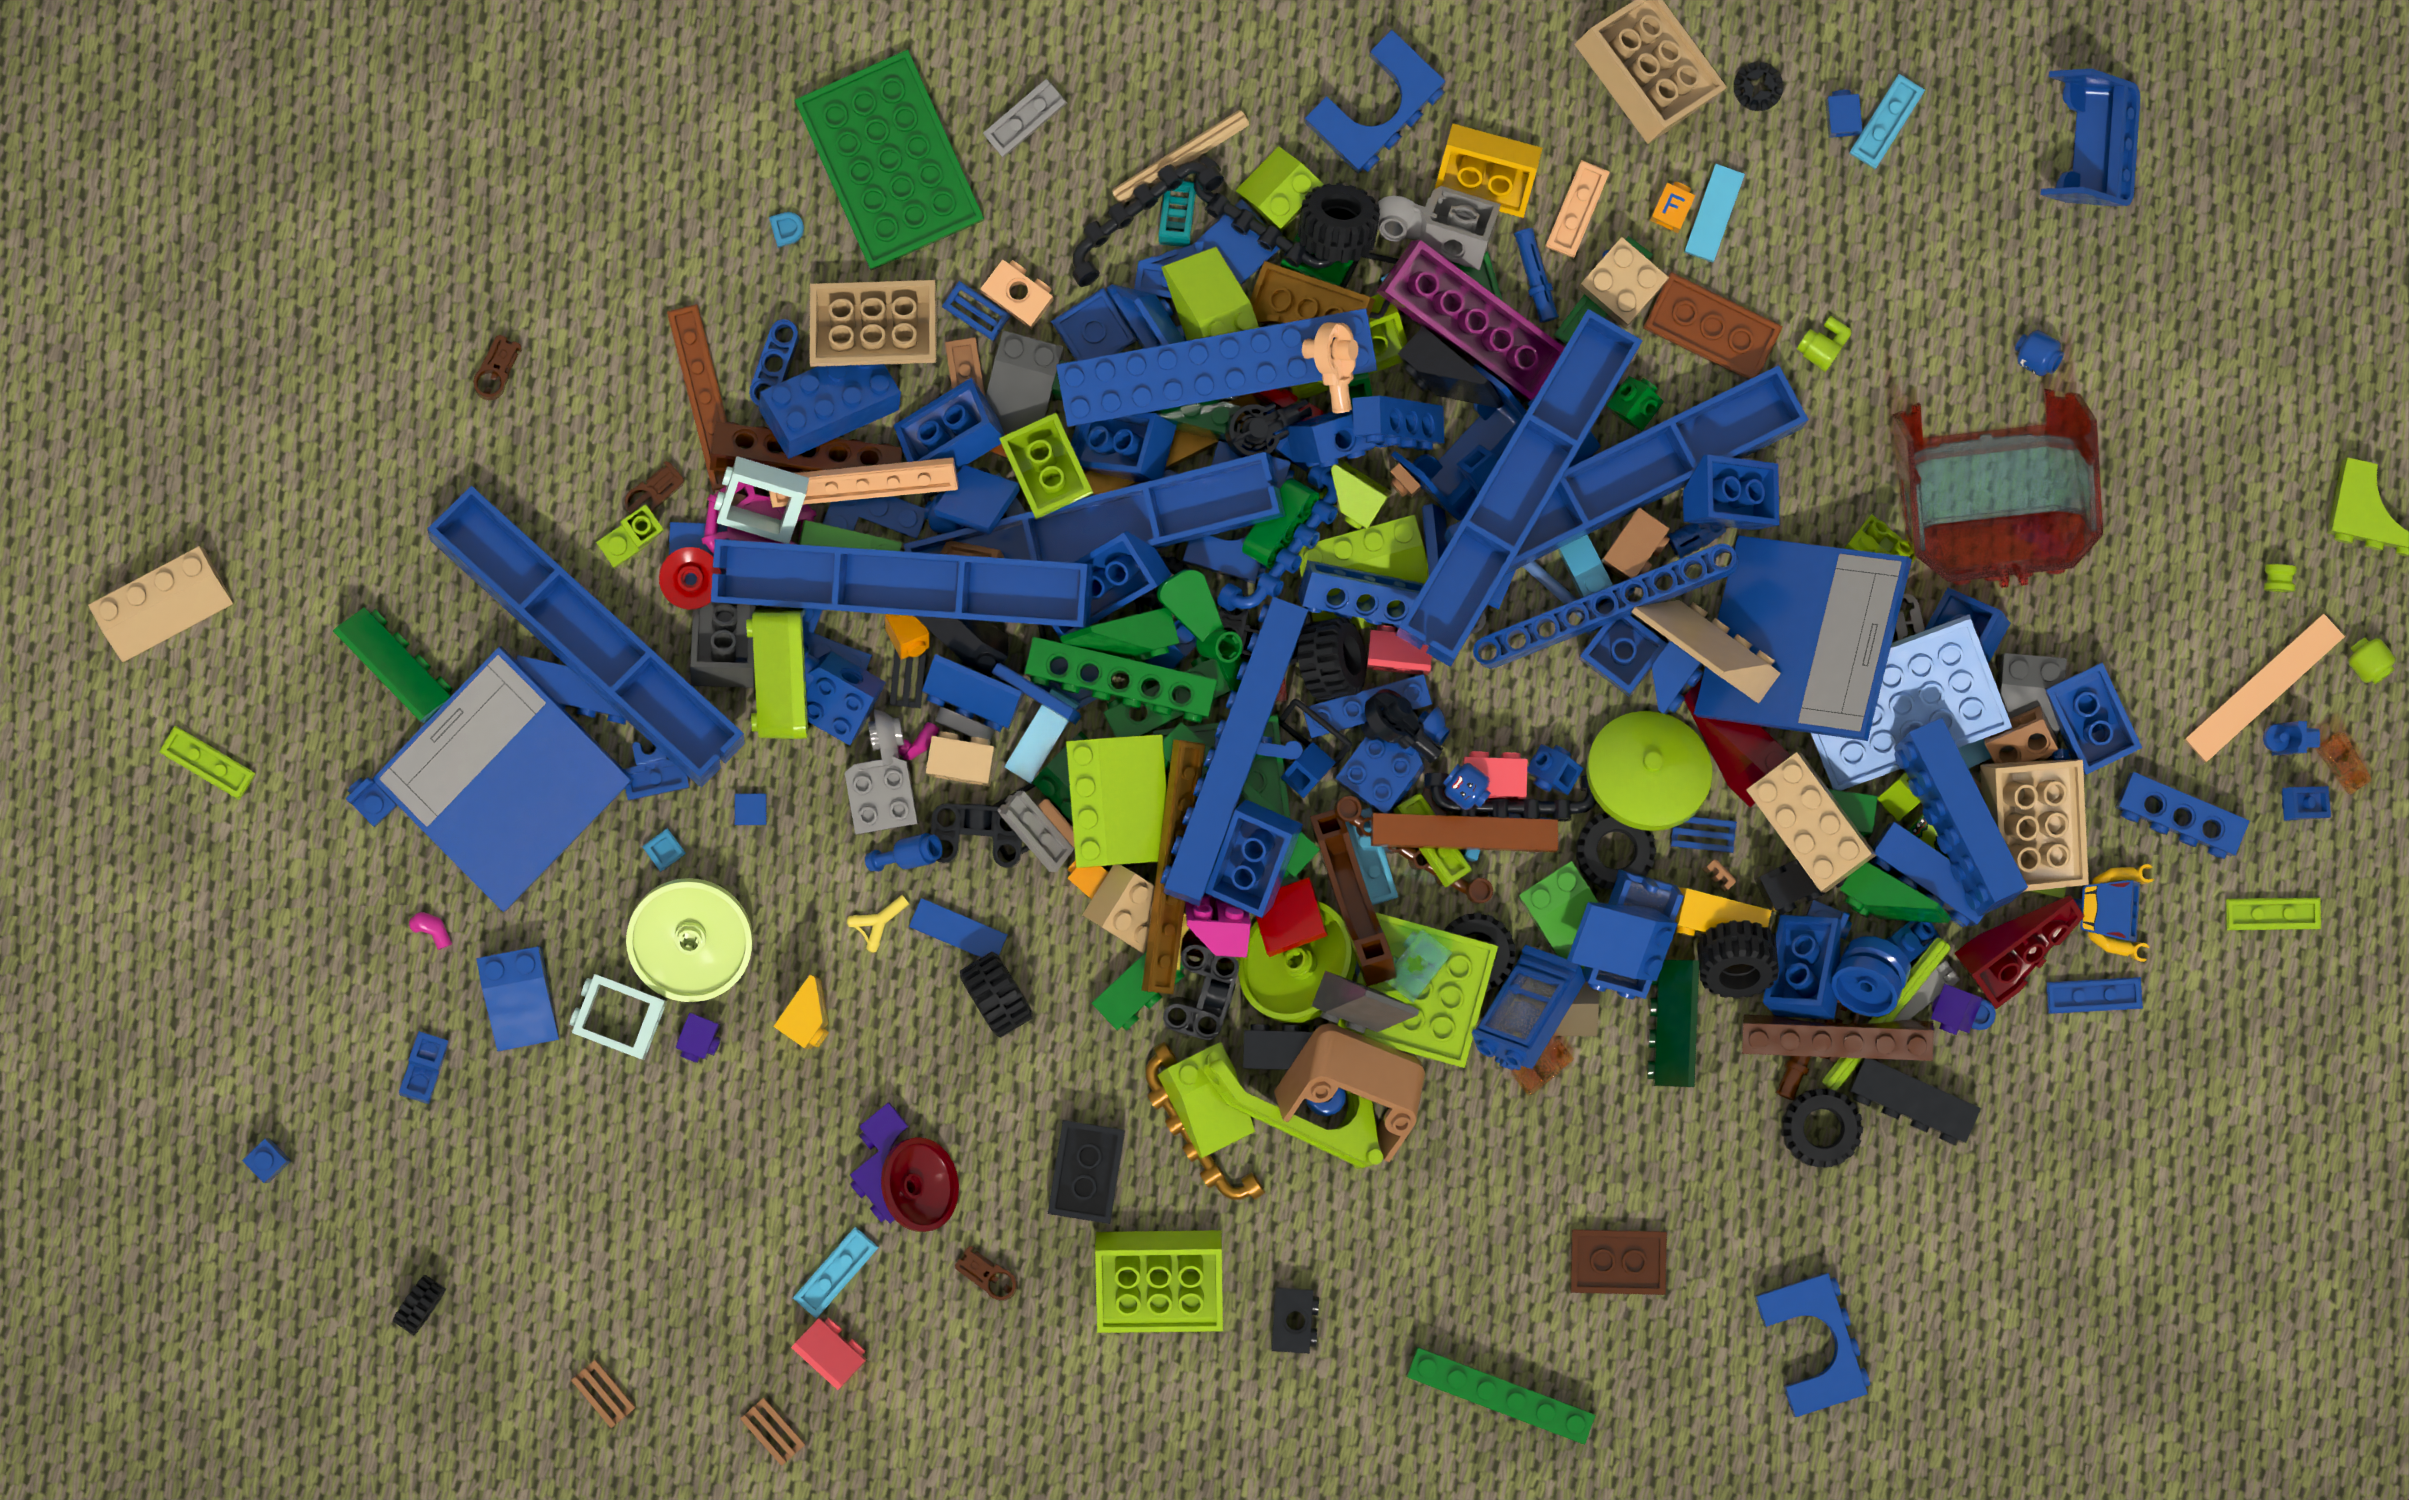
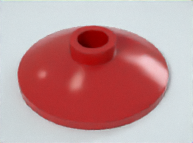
M685 547L671 553L663 562L659 572V584L665 598L676 607L686 610L700 609L711 603L712 575L721 574L720 568L713 567L714 557L705 550L695 547ZM690 573L697 576V581L694 585H688L685 582L686 576Z

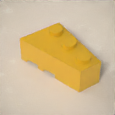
M1678 887L1684 897L1675 922L1678 923L1677 933L1694 936L1695 932L1706 934V930L1709 928H1715L1717 924L1722 922L1729 923V921L1736 920V922H1742L1743 920H1748L1750 923L1757 922L1762 924V927L1768 928L1772 910Z

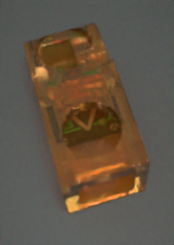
M2337 732L2323 741L2319 748H2315L2349 795L2372 781L2370 774L2345 733Z
M1558 1039L1544 1049L1533 1069L1522 1066L1520 1070H1516L1511 1075L1526 1094L1531 1096L1559 1074L1574 1058Z

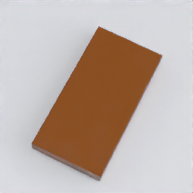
M1670 272L1669 279L1664 285L1643 329L1747 380L1758 376L1783 326Z

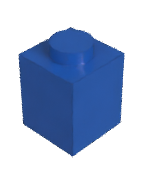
M1851 90L1833 91L1832 96H1828L1825 100L1828 138L1859 136L1862 132L1859 94H1851Z
M1312 742L1280 778L1302 798H1305L1336 762Z
M267 1138L256 1146L242 1161L263 1183H270L291 1162V1159L270 1138Z

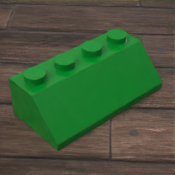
M364 607L338 625L333 632L419 721L426 723L451 697L449 693L453 688L441 676L435 679L428 672L431 665L419 653L414 657L406 649L410 644L398 631L393 635L385 627L388 621L376 609L370 612Z

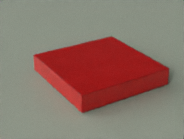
M1309 877L1279 888L1273 907L1263 918L1256 916L1265 950L1269 957L1328 936L1314 886Z

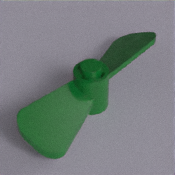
M1195 570L1180 571L1162 582L1157 591L1158 600L1197 638L1196 647L1198 652L1203 657L1217 660L1230 690L1238 692L1241 680L1236 678L1243 662L1240 657L1243 648L1242 640L1237 633L1224 630L1205 576Z

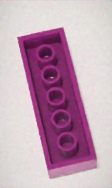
M1421 240L1410 242L1376 291L1474 365H1479L1506 385L1511 393L1523 402H1530L1537 396L1565 348Z

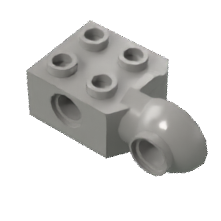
M1440 186L1432 191L1425 207L1415 204L1413 201L1402 196H1387L1376 203L1380 208L1378 229L1381 235L1389 241L1397 242L1403 239L1421 240L1447 260L1480 270L1501 204L1444 186Z
M874 709L875 721L868 722L873 751L880 750L882 759L854 764L845 772L855 835L919 824L909 764L900 759L898 746L904 745L900 718H892L888 713Z

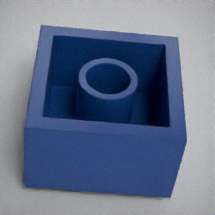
M1628 615L1603 625L1580 655L1579 660L1630 697L1651 670L1653 663L1667 643L1632 616Z

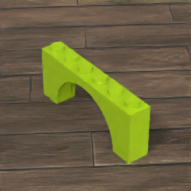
M2348 457L2342 460L2327 533L2335 535L2334 540L2338 542L2352 544L2353 539L2365 542L2366 548L2383 550L2384 546L2396 548V554L2409 557V531L2401 527L2390 516L2380 498L2377 486L2378 464Z

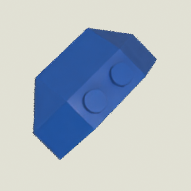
M1112 284L1107 287V294L1142 349L1187 341L1182 326L1176 327L1170 318L1174 314L1165 299L1159 301L1156 294Z

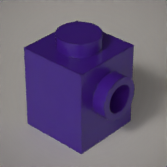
M1944 983L1941 994L1933 1002L1931 1019L1941 1022L1939 1029L1957 1035L1959 1030L1970 1033L1983 998Z
M689 1013L675 1047L682 1050L680 1056L698 1063L699 1058L707 1060L709 1054L714 1056L721 1041V1038L716 1037L721 1024Z

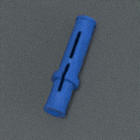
M1526 228L1514 233V237L1516 238L1529 282V297H1533L1539 322L1545 323L1555 320L1559 316L1551 294L1553 287L1551 283H1548L1535 240L1533 228Z

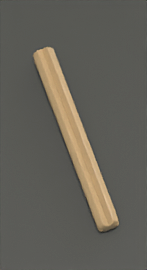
M1241 110L1236 111L1113 188L1112 193L1118 203H1126L1134 198L1133 191L1138 186L1147 183L1152 187L1161 180L1157 174L1163 167L1171 164L1177 169L1179 166L1195 160L1249 125L1246 115Z

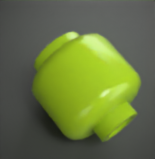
M2364 637L2350 648L2353 654L2350 656L2348 663L2364 683L2373 682L2376 685L2395 670L2393 665L2396 658L2380 638L2368 641Z

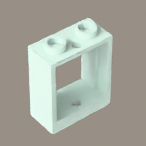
M737 456L733 468L727 466L722 484L727 486L725 493L719 491L715 501L714 509L719 511L716 523L789 544L806 496L809 478ZM738 482L788 496L789 500L782 520L732 506L731 503Z
M594 974L593 979L587 978L581 992V996L585 997L581 1009L575 1008L570 1020V1025L574 1026L572 1033L645 1060L667 1001ZM600 985L650 1003L634 1047L584 1029Z

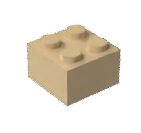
M1621 237L1583 280L1578 289L1626 329L1666 284L1669 277Z
M940 731L939 737L932 736L926 774L929 777L990 787L996 748L990 746L991 742L989 739L971 737L970 742L960 741L958 734Z
M1113 865L1082 916L1144 954L1148 944L1155 886L1124 866Z

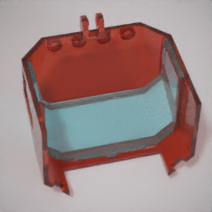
M2044 389L2046 422L2044 425L1923 438L1920 403L1911 406V413L1906 414V411H1899L1893 414L1895 452L1905 537L1914 555L1947 582H1952L1956 585H1964L1970 583L1973 579L1984 578L1986 581H1999L2000 587L2005 588L2009 586V575H2015L2018 577L2019 584L2023 586L2028 585V577L2033 576L2036 572L2046 571L2048 574H2061L2065 572V569L2074 568L2103 536L2097 419L2081 394L2068 392L2065 394V397L2055 396L2054 390Z

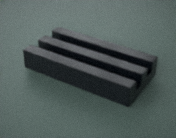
M895 649L890 706L921 709L927 649L919 656L915 702L909 701L913 657L910 656L907 657L903 700H897L901 659Z

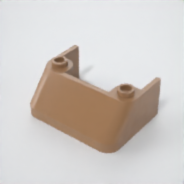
M1324 1024L1313 1032L1274 1090L1282 1119L1286 1122L1290 1121L1304 1099L1315 1103L1326 1102L1334 1096L1338 1088L1388 1107V1111L1376 1130L1383 1159L1390 1162L1416 1124L1425 1071L1421 1061L1412 1055L1335 1024Z

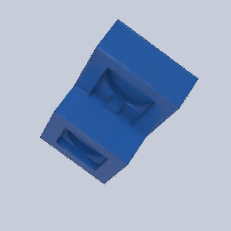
M418 1032L408 1060L409 1065L399 1090L400 1096L430 1104L447 1051L448 1040Z

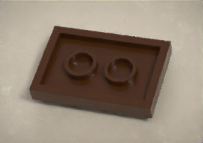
M1572 1229L1570 1293L1666 1295L1667 1232Z

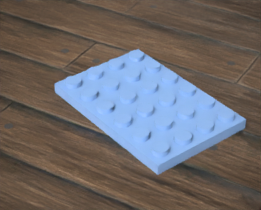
M1966 615L1891 644L1868 741L1811 733L1833 790L1842 791L1901 769L1895 760L1894 753L1896 751L1894 747L1910 731L1937 719L1943 718L1957 748L2011 729L2012 725L1971 617Z

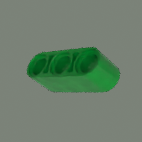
M1294 478L1286 480L1280 488L1286 516L1255 524L1243 543V553L1268 568L1274 566L1278 553L1283 548H1287L1294 539L1293 536L1297 527L1300 524H1305L1311 516L1312 508L1320 497L1318 492Z

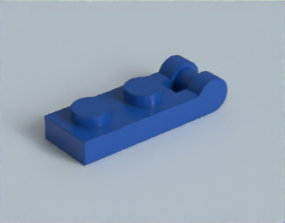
M1262 736L1256 753L1257 755L1297 759L1302 755L1303 749L1297 741H1289L1284 746L1272 744V737ZM1215 737V744H1214V748H1215V749L1217 748V745H1218L1219 740H1220V739L1217 738V737Z

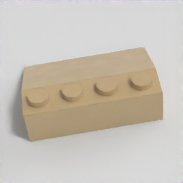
M1634 0L1591 27L1574 44L1647 144L1672 129L1727 89V86L1663 0Z
M935 280L810 284V367L936 363L937 292Z
M1675 600L1638 606L1632 610L1634 615L1758 704L1781 674L1772 667L1774 663L1772 658L1761 650L1755 655L1749 650L1752 646L1751 643L1738 634L1734 639L1727 634L1730 628L1716 618L1709 622L1705 619L1708 612L1694 602L1687 606L1682 601Z
M2083 760L2025 761L1980 765L1982 797L2028 886L2025 891L2089 885Z

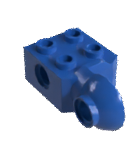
M1353 408L1345 413H1333L1331 411L1286 427V430L1289 431L1288 441L1293 461L1306 463L1307 467L1316 465L1328 467L1338 464V458L1347 456L1348 459L1357 458L1365 455V451L1371 450L1375 446L1379 448L1389 447L1382 445V443H1366V438L1353 436Z
M804 641L808 722L844 743L851 745L862 731L886 682L833 651L817 659L810 655V646Z
M1438 706L1430 714L1424 711L1418 719L1424 724V732L1427 736L1441 746L1449 735L1450 729L1446 727L1444 714ZM1365 737L1335 779L1339 785L1378 813L1392 814L1394 812L1393 809L1399 806L1425 770L1421 761L1423 756L1411 746L1403 749L1399 744L1389 743L1380 737L1376 740H1370Z

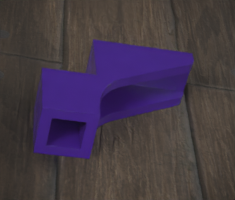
M888 1102L859 1126L863 1131L859 1135L870 1150L876 1147L879 1151L850 1174L854 1180L850 1185L861 1198L866 1195L874 1205L870 1207V1210L881 1223L886 1219L891 1224L895 1219L890 1214L883 1198L881 1189L882 1168L895 1141L909 1128V1125L891 1103Z

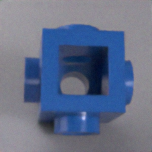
M1541 744L1536 754L1532 757L1527 767V772L1536 778L1533 783L1541 789L1550 792L1553 788L1569 795L1584 768L1571 759L1570 756L1572 754L1564 748L1555 745L1552 749Z

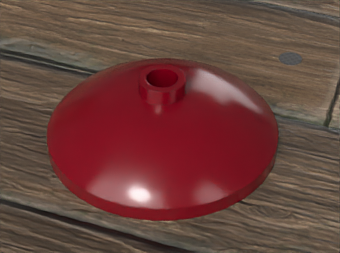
M915 1137L901 1141L887 1155L882 1168L881 1189L890 1214L900 1225L911 1231L928 1232L940 1228L952 1216L958 1201L959 1181L956 1168L948 1153L939 1144L930 1139Z

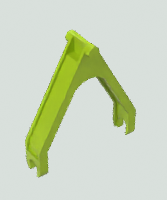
M1340 1018L1337 1026L1344 1028L1346 1020ZM1222 1060L1211 1061L1202 1068L1205 1076L1228 1106L1352 1164L1357 1169L1377 1165L1382 1162L1383 1154L1379 1150L1371 1100L1346 1091L1348 1110L1344 1120L1338 1127L1326 1130L1296 1115H1293L1289 1122L1283 1121L1279 1107L1245 1092Z

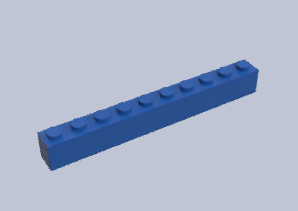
M1276 597L1272 598L1270 605L1264 603L1258 619L1259 622L1263 623L1260 633L1253 632L1247 650L1252 652L1248 663L1243 661L1236 679L1241 680L1238 692L1231 691L1226 704V708L1230 709L1227 721L1220 720L1215 737L1220 739L1216 750L1210 748L1204 766L1209 768L1205 779L1199 777L1193 795L1198 797L1194 808L1188 806L1182 822L1183 825L1187 826L1183 837L1177 836L1171 854L1176 855L1172 867L1166 865L1160 883L1165 884L1164 894L1200 906L1309 609Z

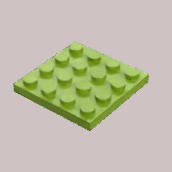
M1376 912L1377 919L1385 934L1393 957L1397 978L1368 987L1419 1009V1013L1411 1019L1379 1032L1366 1028L1364 1033L1347 1027L1348 1021H1346L1344 1028L1397 1050L1465 1068L1473 1040L1472 1031L1477 1026L1498 946ZM1360 970L1357 983H1360V984H1362V985H1365V982H1364V979H1363V976H1362V973H1361V970Z

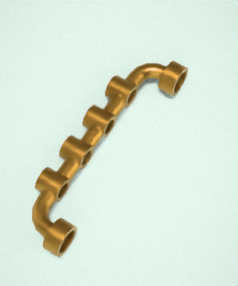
M1165 1041L1154 1048L1156 1055L1149 1060L1146 1067V1080L1152 1090L1147 1096L1157 1110L1163 1107L1169 1115L1165 1123L1174 1136L1181 1133L1187 1144L1182 1146V1149L1190 1161L1194 1162L1198 1159L1204 1170L1199 1174L1208 1188L1215 1185L1225 1197L1232 1200H1242L1249 1196L1256 1200L1265 1194L1263 1186L1252 1172L1241 1179L1243 1186L1233 1187L1228 1183L1222 1170L1210 1155L1202 1159L1199 1158L1157 1076L1158 1070L1162 1065L1168 1068L1178 1063V1060Z

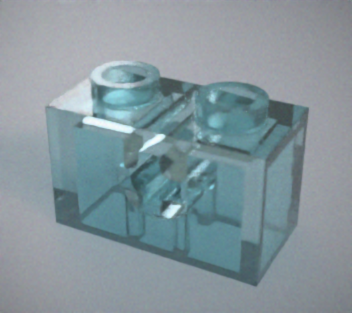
M1424 929L1419 934L1413 931L1403 943L1406 950L1400 958H1397L1395 955L1393 956L1397 978L1386 981L1412 1003L1416 1001L1453 954L1451 950ZM1420 955L1423 958L1421 961V965L1424 967L1423 970L1416 969L1411 972L1408 970L1411 965L1408 961L1409 957L1417 958Z

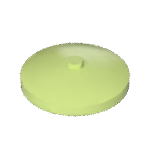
M685 878L663 883L652 889L640 900L628 924L626 946L634 971L650 989L672 1000L699 1002L723 994L741 978L751 957L753 933L745 909L731 893L721 886L706 880Z

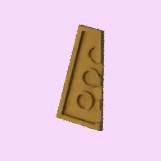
M1264 261L1250 302L1258 323L1282 324L1365 308L1369 318L1375 299Z

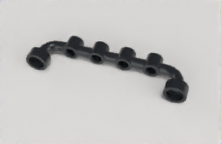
M1200 156L1197 162L1204 163L1207 167L1215 166L1221 171L1219 165L1209 157ZM1195 175L1194 190L1197 196L1207 203L1205 211L1210 216L1220 219L1225 214L1232 218L1231 227L1241 235H1247L1249 230L1258 234L1260 237L1257 242L1262 248L1267 251H1273L1276 246L1286 252L1283 256L1284 260L1293 267L1298 268L1302 262L1313 268H1326L1334 264V262H1328V259H1319L1316 255L1310 254L1301 243L1289 240L1274 226L1265 225L1248 210L1239 209L1222 194L1213 193L1212 191L1208 193L1203 192L1196 182L1199 175Z
M1197 161L1187 162L1177 169L1171 164L1167 165L1157 174L1161 180L1152 188L1145 183L1133 191V196L1136 200L1126 207L1122 202L1113 205L1108 211L1111 219L1101 226L1098 221L1088 224L1083 230L1086 238L1077 245L1073 253L1075 270L1072 273V277L1080 287L1088 286L1100 275L1099 270L1092 261L1085 262V256L1092 248L1105 244L1109 235L1117 229L1125 228L1131 224L1134 216L1142 210L1152 208L1158 202L1159 197L1167 191L1177 189L1183 183V179L1190 174L1199 175L1196 182L1203 192L1208 193L1215 190L1224 180L1218 168L1215 166L1207 167L1204 163Z
M1427 773L1424 775V788L1431 789L1432 799L1436 805L1444 811L1459 812V816L1478 817V813H1490V817L1509 818V813H1521V818L1540 819V814H1553L1554 820L1565 822L1572 820L1571 814L1586 813L1597 803L1590 790L1587 775L1580 777V790L1587 792L1586 797L1582 801H1540L1536 799L1509 801L1507 799L1486 800L1480 808L1474 804L1471 809L1464 810L1444 795L1443 789L1446 786L1443 782L1449 774Z

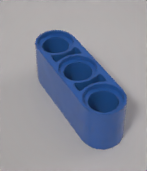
M778 320L770 328L749 391L750 398L757 407H759L760 402L756 397L759 388L763 386L772 387L785 381L800 338L797 327L789 320ZM781 328L792 329L793 337L789 342L782 343L777 340V333ZM772 357H779L783 360V366L777 372L767 370V362Z

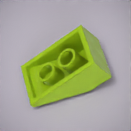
M1217 247L1161 267L1187 341L1259 328L1250 300Z
M1057 413L999 438L1035 519L1093 494Z
M1221 1042L1168 1067L1157 1075L1200 1159L1255 1132L1251 1116L1228 1106L1203 1072L1202 1068L1205 1065L1220 1059L1239 1082L1235 1068Z

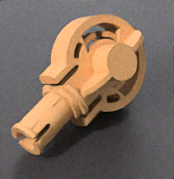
M1327 322L1318 329L1315 340H1304L1302 354L1305 359L1314 358L1316 367L1322 374L1323 384L1329 386L1332 412L1345 413L1352 410L1348 384L1354 379L1353 371L1356 364L1355 359L1358 356V344L1354 340L1348 325L1345 323Z

